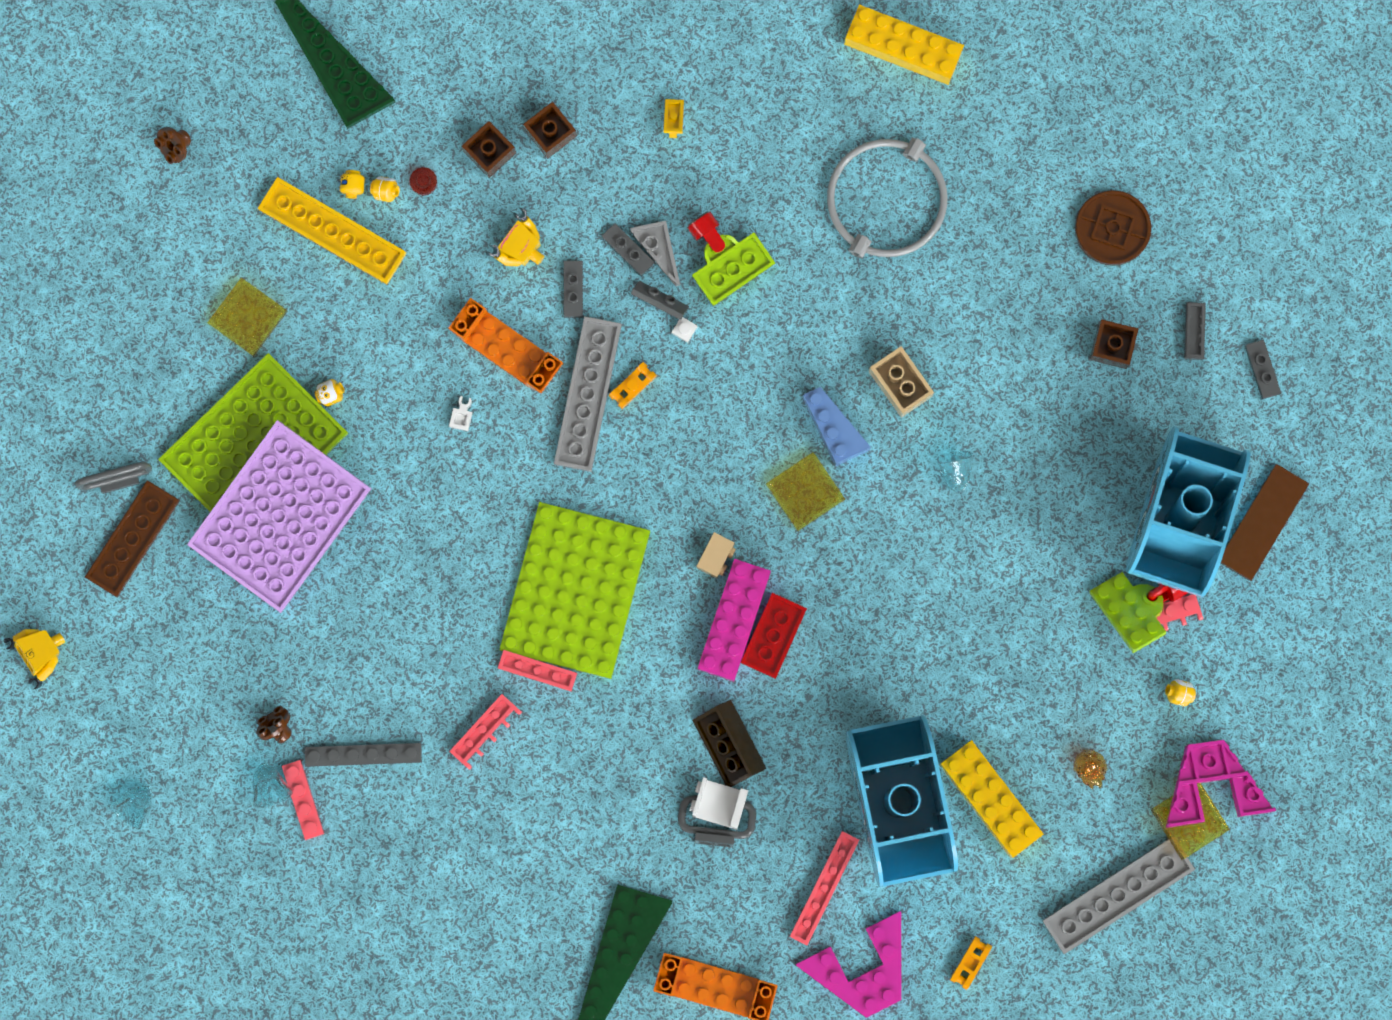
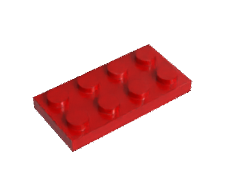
M772 593L741 664L776 679L807 608Z

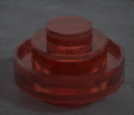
M426 167L414 170L409 179L412 190L422 196L433 193L438 184L434 171Z

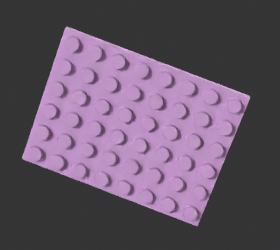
M277 420L187 545L282 613L372 488Z

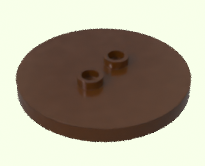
M1109 190L1095 194L1083 204L1076 217L1075 235L1080 248L1092 260L1110 266L1123 265L1136 259L1146 248L1151 236V220L1148 211L1137 198L1126 192Z

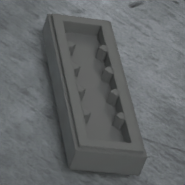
M616 223L602 235V238L641 277L655 264Z
M564 261V318H583V261Z
M640 280L631 292L633 296L680 320L689 308L688 305L676 300L673 296L667 295L656 287H651Z
M1186 302L1184 359L1204 360L1206 303Z
M1264 340L1246 344L1245 349L1262 400L1280 395L1281 390Z

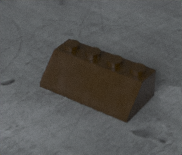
M732 700L719 704L692 720L726 786L733 787L767 769Z

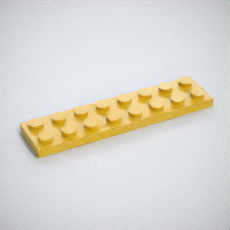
M279 177L276 178L258 207L259 211L386 285L407 254L406 251Z

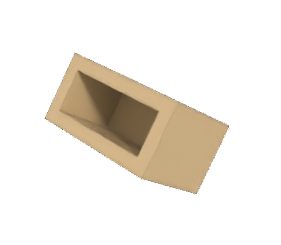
M714 532L696 566L697 569L715 578H718L719 575L723 576L727 565H725L727 558L731 559L736 551V548H734L735 542Z

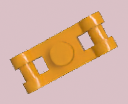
M642 362L635 371L609 394L612 400L615 399L619 403L618 406L621 409L626 407L657 377L654 371L651 372L647 368L648 365L645 362ZM641 373L646 377L643 381L638 377ZM623 390L628 394L625 398L620 395Z
M975 936L950 980L954 983L958 982L962 985V988L967 990L992 949V945L981 942L980 938ZM976 948L982 951L980 956L973 953ZM963 970L969 973L967 978L960 975Z

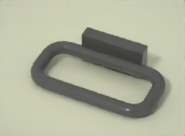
M137 462L80 478L75 481L74 485L79 490H90L100 487L101 493L105 494L140 484L138 476L151 472L152 466L148 462Z
M687 796L680 803L678 824L684 832L695 834V844L733 848L734 839H746L754 832L756 810L749 802L745 801L743 808L749 813L748 826L745 831L690 826L685 820L687 806L693 800H697L698 796Z

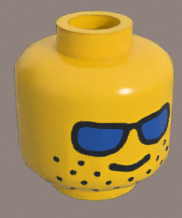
M346 170L340 176L339 190L342 194L346 195V198L356 199L358 195L364 193L365 178L360 174V171Z

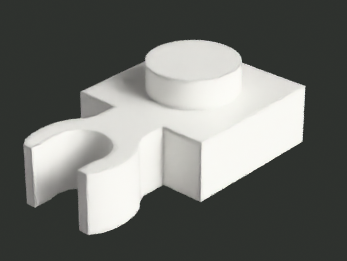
M463 396L459 398V409L453 408L449 427L468 432L473 414L468 411V408L471 406L472 400L469 398L468 404H462Z

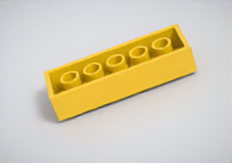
M860 4L844 43L846 46L947 85L951 81L964 47L963 44Z
M972 740L939 764L1010 858H1014L1044 835Z

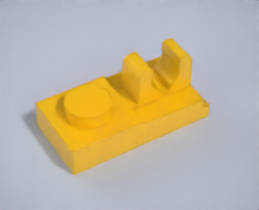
M665 99L664 133H669V138H677V134L683 133L684 100Z

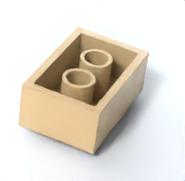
M902 346L869 368V373L901 418L933 397V390Z

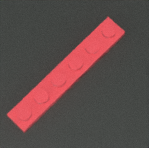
M843 831L841 832L789 937L808 945L859 839Z

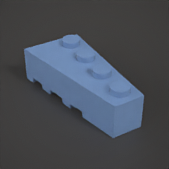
M821 387L803 395L802 399L835 467L870 451L871 447Z

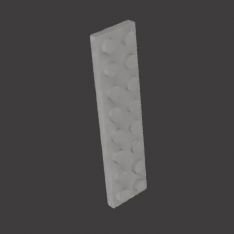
M584 316L554 465L592 472L622 327L621 323Z
M1172 836L1043 919L1042 922L1062 953L1066 954L1195 869L1174 836Z

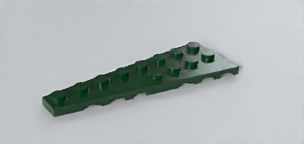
M299 0L275 1L347 129L395 103L393 96L372 77Z
M617 884L578 1020H605L672 905L673 900Z

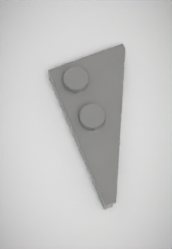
M666 221L630 228L633 236L675 286H680Z

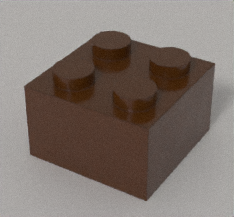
M553 101L523 124L524 131L547 159L577 137L575 128Z
M490 121L461 146L463 152L488 178L495 174L516 154L515 147Z
M1101 319L1097 326L1089 360L1127 369L1131 363L1139 328Z

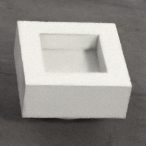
M683 317L681 320L679 319L672 334L688 343L698 326Z

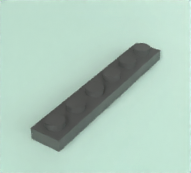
M422 743L305 747V767L422 763Z

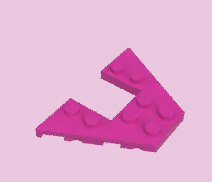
M1224 740L1189 744L1184 749L1166 828L1205 822L1197 787L1199 783L1229 779L1237 817L1275 812L1276 809L1275 807L1272 808L1263 796V791L1256 786L1254 779L1248 771L1243 769L1238 762L1239 759L1230 751L1229 746Z
M901 911L866 928L883 963L873 970L848 982L831 946L797 963L796 966L866 1018L901 1001Z

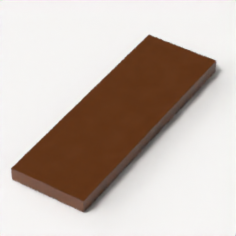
M1275 464L1228 542L1221 564L1245 579L1252 581L1309 486V483L1280 465Z
M147 480L85 575V578L118 598L180 500Z

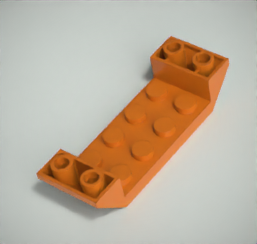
M472 298L468 300L448 327L464 343L524 385L539 393L544 391L563 365L561 360L549 352H544L491 315L485 307Z
M664 953L653 991L748 1017V1019L769 1020L778 985L688 958Z

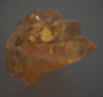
M1087 749L1077 754L1073 764L1075 773L1091 789H1093L1094 785L1101 788L1103 786L1102 780H1105V774L1108 770L1104 756L1094 750Z

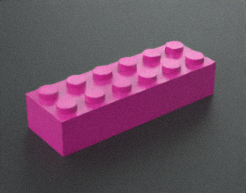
M734 559L697 670L732 682L735 681L771 574L770 570Z

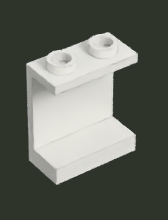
M703 777L702 782L698 781L695 790L696 793H699L697 800H693L690 811L693 812L692 817L737 830L748 790H739L708 781L707 778Z

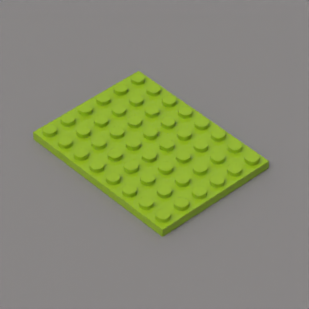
M267 353L158 460L211 512L277 420L326 455L349 433Z
M539 502L499 650H506L531 659L612 679L650 530Z

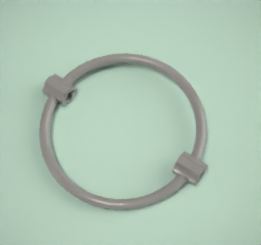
M913 137L909 143L894 139L870 141L851 150L835 167L828 184L827 205L835 228L851 244L848 251L852 255L863 259L865 253L879 257L906 255L924 246L941 227L947 209V188L939 167L923 151L926 147L923 141ZM896 147L904 149L903 155L907 159L917 162L919 158L922 159L929 166L937 180L940 191V206L935 222L921 239L909 246L891 250L870 247L872 241L864 235L857 234L856 238L849 234L836 212L835 188L842 170L854 157L872 148Z

